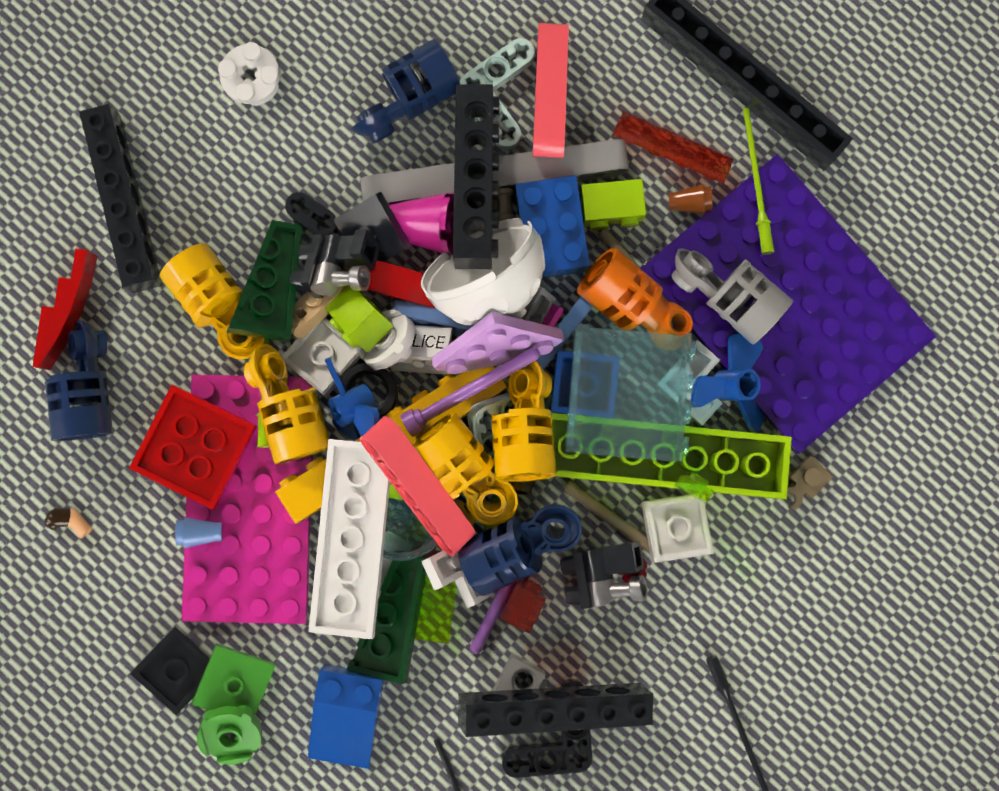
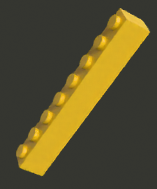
M491 366L463 372L455 377L453 374H448L437 382L439 386L437 389L430 393L427 390H423L411 399L412 405L404 410L399 406L385 416L392 419L400 427L411 444H413L419 436L441 418L455 412L462 419L468 415L473 405L500 395L507 389V386L503 380L498 381L427 422L428 425L423 427L424 431L414 437L409 434L404 426L401 414L410 409L414 411L418 408L423 410L494 370L495 367ZM322 456L307 464L305 467L308 471L299 477L294 473L279 482L281 488L275 491L295 524L301 523L321 510L326 459L323 460Z

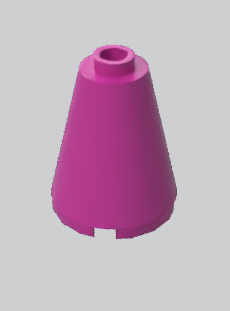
M444 193L389 205L410 244L439 253L445 252L447 255H453L454 193Z

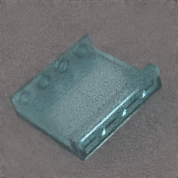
M577 324L574 332L564 452L682 462V457L687 456L689 449V438L684 437L685 424H689L691 420V405H686L687 392L692 393L694 375L689 373L690 361H694L696 355V342H691L692 334L687 333L681 336L590 328V325Z

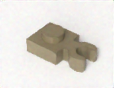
M812 455L807 456L788 477L794 483L787 489V494L791 493L794 497L793 503L788 508L790 510L799 508L804 494L809 499H813L833 478Z

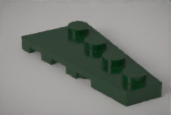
M276 220L271 221L227 333L290 341L296 288L291 284L290 279L292 272L298 270V252L301 243L302 225Z
M402 552L395 553L380 589L382 592L378 599L375 636L373 639L359 638L356 645L358 649L354 658L350 660L347 671L399 684L407 683L426 579V571L421 561L427 558Z

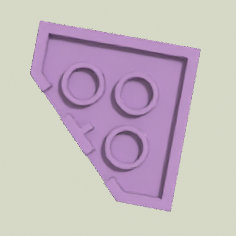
M491 312L433 356L432 363L434 369L447 371L450 374H459L504 364L531 348L538 349L540 355L548 354L553 351L555 346L564 341L562 329Z

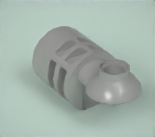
M683 248L677 250L675 256L676 270L672 273L675 283L690 293L698 288L709 298L706 304L719 313L721 318L727 320L752 345L758 342L776 324L794 301L746 259L723 281L713 272L712 264L701 253ZM753 296L754 300L745 307L746 301Z

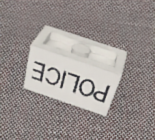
M415 325V335L410 346L412 348L410 357L404 362L398 361L390 366L391 370L450 374L447 371L434 369L432 357L451 343L452 327Z

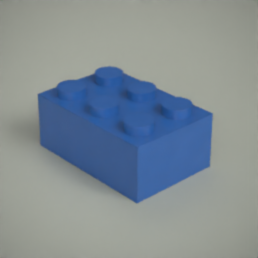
M576 175L515 184L518 218L522 220L524 225H528L527 222L530 221L542 240L545 258V270L543 271L542 279L587 272L590 263Z

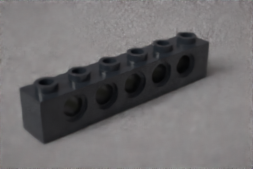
M456 84L453 262L455 269H492V258H498V239H493V229H499V210H493V200H499V181H493V171H499V152H493V143H499V124H494V115H499L500 103L499 96L493 95V84ZM481 117L484 119L481 122L471 121L473 118ZM474 145L484 146L483 149L478 151L471 149ZM474 173L484 175L481 179L470 178ZM476 201L482 202L484 204L481 208L474 209L469 206L471 203ZM474 230H480L484 233L479 238H472L469 234Z
M110 104L79 111L122 288L132 293H137L163 286L162 280L159 277L160 272L121 116Z
M641 683L458 693V725L465 737L653 725V693Z

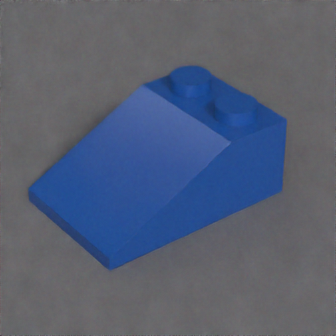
M325 664L319 670L308 758L369 769L384 680L347 671L345 667Z

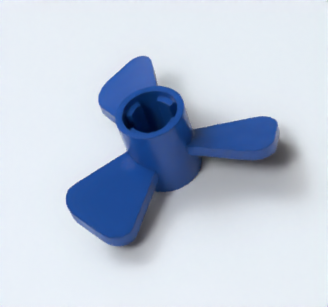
M741 334L731 335L728 339V370H721L714 377H697L692 385L691 405L693 407H702L717 398L722 401L736 400L748 429L752 432H758L764 422V414L753 399L759 394L761 382L758 374L751 368L763 350L762 343L758 341L752 345Z
M332 356L325 359V362L340 393L328 400L329 409L333 416L332 424L344 435L355 441L380 420L376 401L372 392L365 384L347 391Z

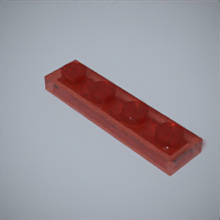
M623 111L613 132L614 136L625 140V143L637 145L646 149L652 155L662 156L675 162L682 168H689L702 174L709 180L724 183L733 162V158L626 111Z

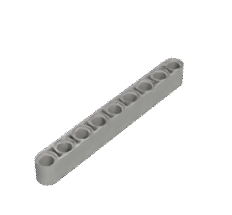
M613 139L565 146L563 158L532 157L533 151L499 156V171H493V181H499V189L510 188L515 190V184L575 175L577 182L619 176L630 171L625 140ZM455 163L362 177L360 179L362 199L365 201L371 196L382 192L388 205L444 193H454ZM474 173L470 178L481 179L484 175Z

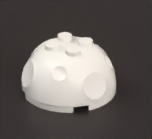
M520 218L499 221V229H493V239H498V258H492V269H455L453 255L449 257L447 253H442L427 268L422 277L421 287L426 297L437 310L457 323L464 325H475L491 312L521 319L527 312L525 307L530 303L539 288L543 271L545 270L542 240L531 222L528 221V225H524ZM477 230L471 233L469 236L472 238H479L483 236L484 233L480 230Z

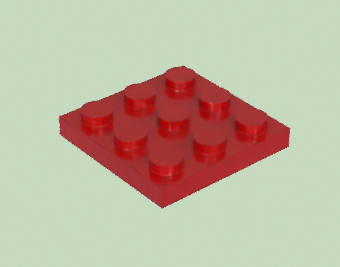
M171 384L129 469L215 510L257 425Z

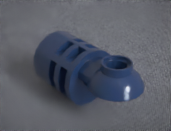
M435 39L383 67L382 76L395 102L386 107L378 103L361 112L356 117L358 123L351 130L360 136L368 137L371 143L374 144L396 131L392 123L403 117L410 121L456 95V84H460V81L447 55ZM413 70H416V72H417L418 76L420 77V79H421L423 85L425 86L427 92L424 91V88H423V86H422V84H421L419 78L417 77V75L415 74V72H414Z
M77 320L73 331H70L68 335V350L72 360L76 361L78 372L52 375L51 379H45L51 441L82 440L113 434L106 381L107 376L106 372L99 371L98 358L105 357L107 354V338L103 330L95 331L90 324ZM88 404V406L70 407V405Z
M558 504L544 506L535 513L533 518L523 521L518 516L513 517L505 523H500L491 529L475 534L458 551L462 571L475 592L481 596L488 595L514 582L539 573L542 569L541 554L548 551L563 552L573 548L581 538L582 525L579 517L572 509ZM559 522L564 527L555 528L550 523Z

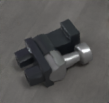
M367 229L355 230V234L352 236L327 235L323 237L321 234L313 235L310 244L300 245L298 256L299 260L305 265L304 270L293 271L290 282L297 290L308 291L314 298L332 297L336 294L338 287L348 285L354 291H366L370 286L371 280L369 270L375 269L380 245ZM364 251H369V257L364 254Z
M640 541L582 549L574 552L571 556L560 559L563 575L576 574L578 584L565 587L567 604L581 605V609L601 607L612 602L614 599L630 596L633 601H646L647 584L643 575L632 576L629 579V583H614L613 574L635 573L644 569Z

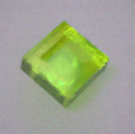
M691 473L690 477L680 475L675 484L677 488L702 502H708L714 490L707 487L709 481L695 473Z

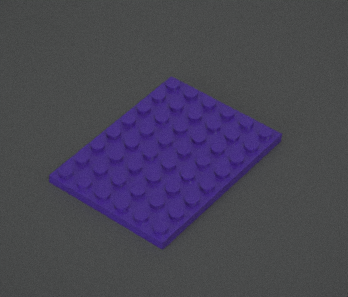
M777 153L758 169L765 213L768 219L771 220L770 227L774 253L762 255L758 226H756L759 211L752 174L716 204L712 211L704 214L640 269L662 286V294L669 302H675L682 306L691 315L693 320L692 333L708 350L720 359L718 363L724 370H728V339L731 335L740 333L727 320L721 318L719 313L712 307L710 308L706 304L709 298L698 288L690 293L675 283L672 273L676 270L675 256L677 250L683 248L701 253L712 264L713 272L723 281L746 259L758 271L762 272L767 279L794 300L783 316L759 340L762 343L763 350L751 369L758 374L761 382L759 394L753 400L780 436L792 437L791 448L796 454H800L937 336ZM751 296L744 306L747 307L754 300V297Z

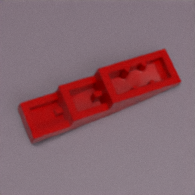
M75 248L71 279L58 277L54 307H41L32 367L51 370L66 347L70 331H73L75 322L81 317L92 285L98 257L89 250Z
M377 260L375 269L371 270L370 273L371 280L367 291L435 308L421 287L424 273Z

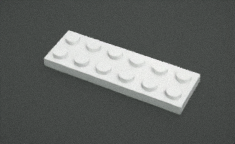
M328 440L308 632L373 639L375 636L390 481L361 442Z

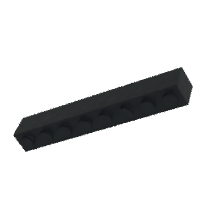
M649 0L645 5L641 17L644 23L823 171L839 157L853 140L850 135L688 1Z

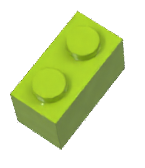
M642 179L581 185L579 194L584 227H591V230L598 231L608 229L611 224H621L622 228L638 226L639 222L644 220L646 208Z
M349 285L345 286L325 307L333 317L329 322L342 333L341 337L354 349L359 345L367 353L394 327L363 292L354 291Z

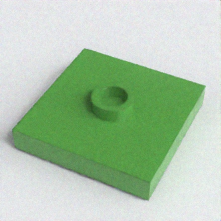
M216 643L193 698L192 705L206 710L224 706L238 707L246 705L253 710V715L255 716L275 668V663Z

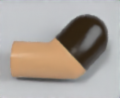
M54 508L47 513L44 520L46 527L51 530H56L57 527H71L80 539L93 530L81 514L73 508Z

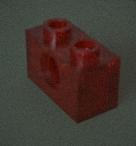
M524 578L523 582H515L500 612V619L530 633L546 600L544 593L541 592L543 589L541 585L528 578Z

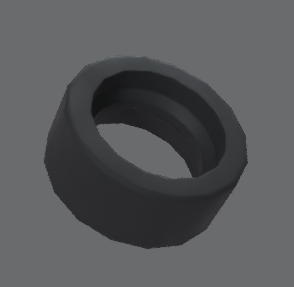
M360 363L351 367L342 377L347 391L363 375L372 374L384 381L387 388V396L384 403L377 408L380 419H382L395 408L398 400V386L393 375L386 369L373 370L366 363Z

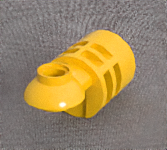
M199 243L183 250L174 256L161 270L159 277L173 296L181 303L185 312L190 315L193 323L198 328L212 324L217 331V340L222 351L229 357L238 360L248 359L255 348L265 342L266 338L248 336V339L242 343L239 339V334L227 333L243 291L236 285L230 273L226 272L224 265L207 243Z
M263 343L258 345L252 353L250 361L244 365V376L249 385L260 389L262 400L257 403L274 464H282L326 451L328 449L329 435L315 387L305 391L300 389L289 391L287 386V368L280 353L269 344Z
M536 361L514 372L509 377L508 391L515 409H509V413L491 415L495 480L524 482L549 479L556 476L552 411L545 409L544 399L551 392L552 380L550 375L544 372Z
M455 412L441 418L413 442L414 448L450 497L455 499L460 496L461 492L467 498V508L472 517L477 521L489 526L498 525L510 520L515 514L518 506V496L514 487L509 482L495 480V473L491 470L494 466V459L491 455H488L483 445L474 438L473 433ZM496 494L501 500L497 503H490L485 499V496Z

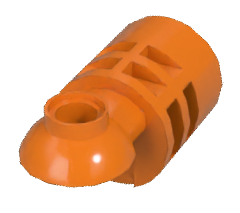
M611 248L604 252L587 270L578 285L577 293L624 332H629L641 324L647 329L650 339L654 344L665 351L680 349L690 337L693 327L691 315L682 306L666 300L662 296V286L616 248Z

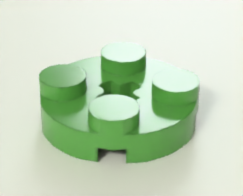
M224 706L211 709L203 715L197 733V744L205 756L208 757L209 753L217 757L216 762L226 765L243 763L252 757V753L256 749H259L262 739V726L258 718L253 715V710L249 706ZM231 732L235 734V738L229 739L228 735L222 734Z

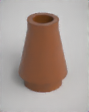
M701 184L669 193V211L698 214L712 211L711 186L704 187Z

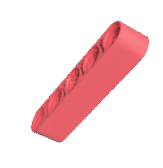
M538 24L532 157H564L569 24Z
M384 416L360 437L363 447L430 536L446 554L454 556L475 536L476 532L473 526L400 427L392 419Z

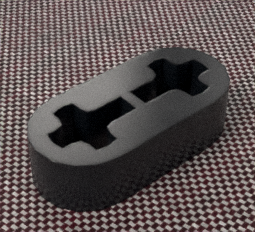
M295 192L287 198L285 209L294 221L315 235L321 234L325 237L337 233L338 227L334 222L336 216L329 209L302 192ZM304 200V206L310 211L309 215L302 211H298L295 214L293 204L295 202L300 204ZM315 216L322 220H326L329 217L331 228H323L320 231L319 224L314 220Z

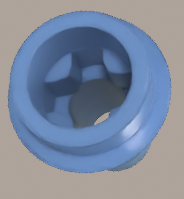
M184 517V520H176V546L184 545V548H189L210 542L222 541V522L215 523Z

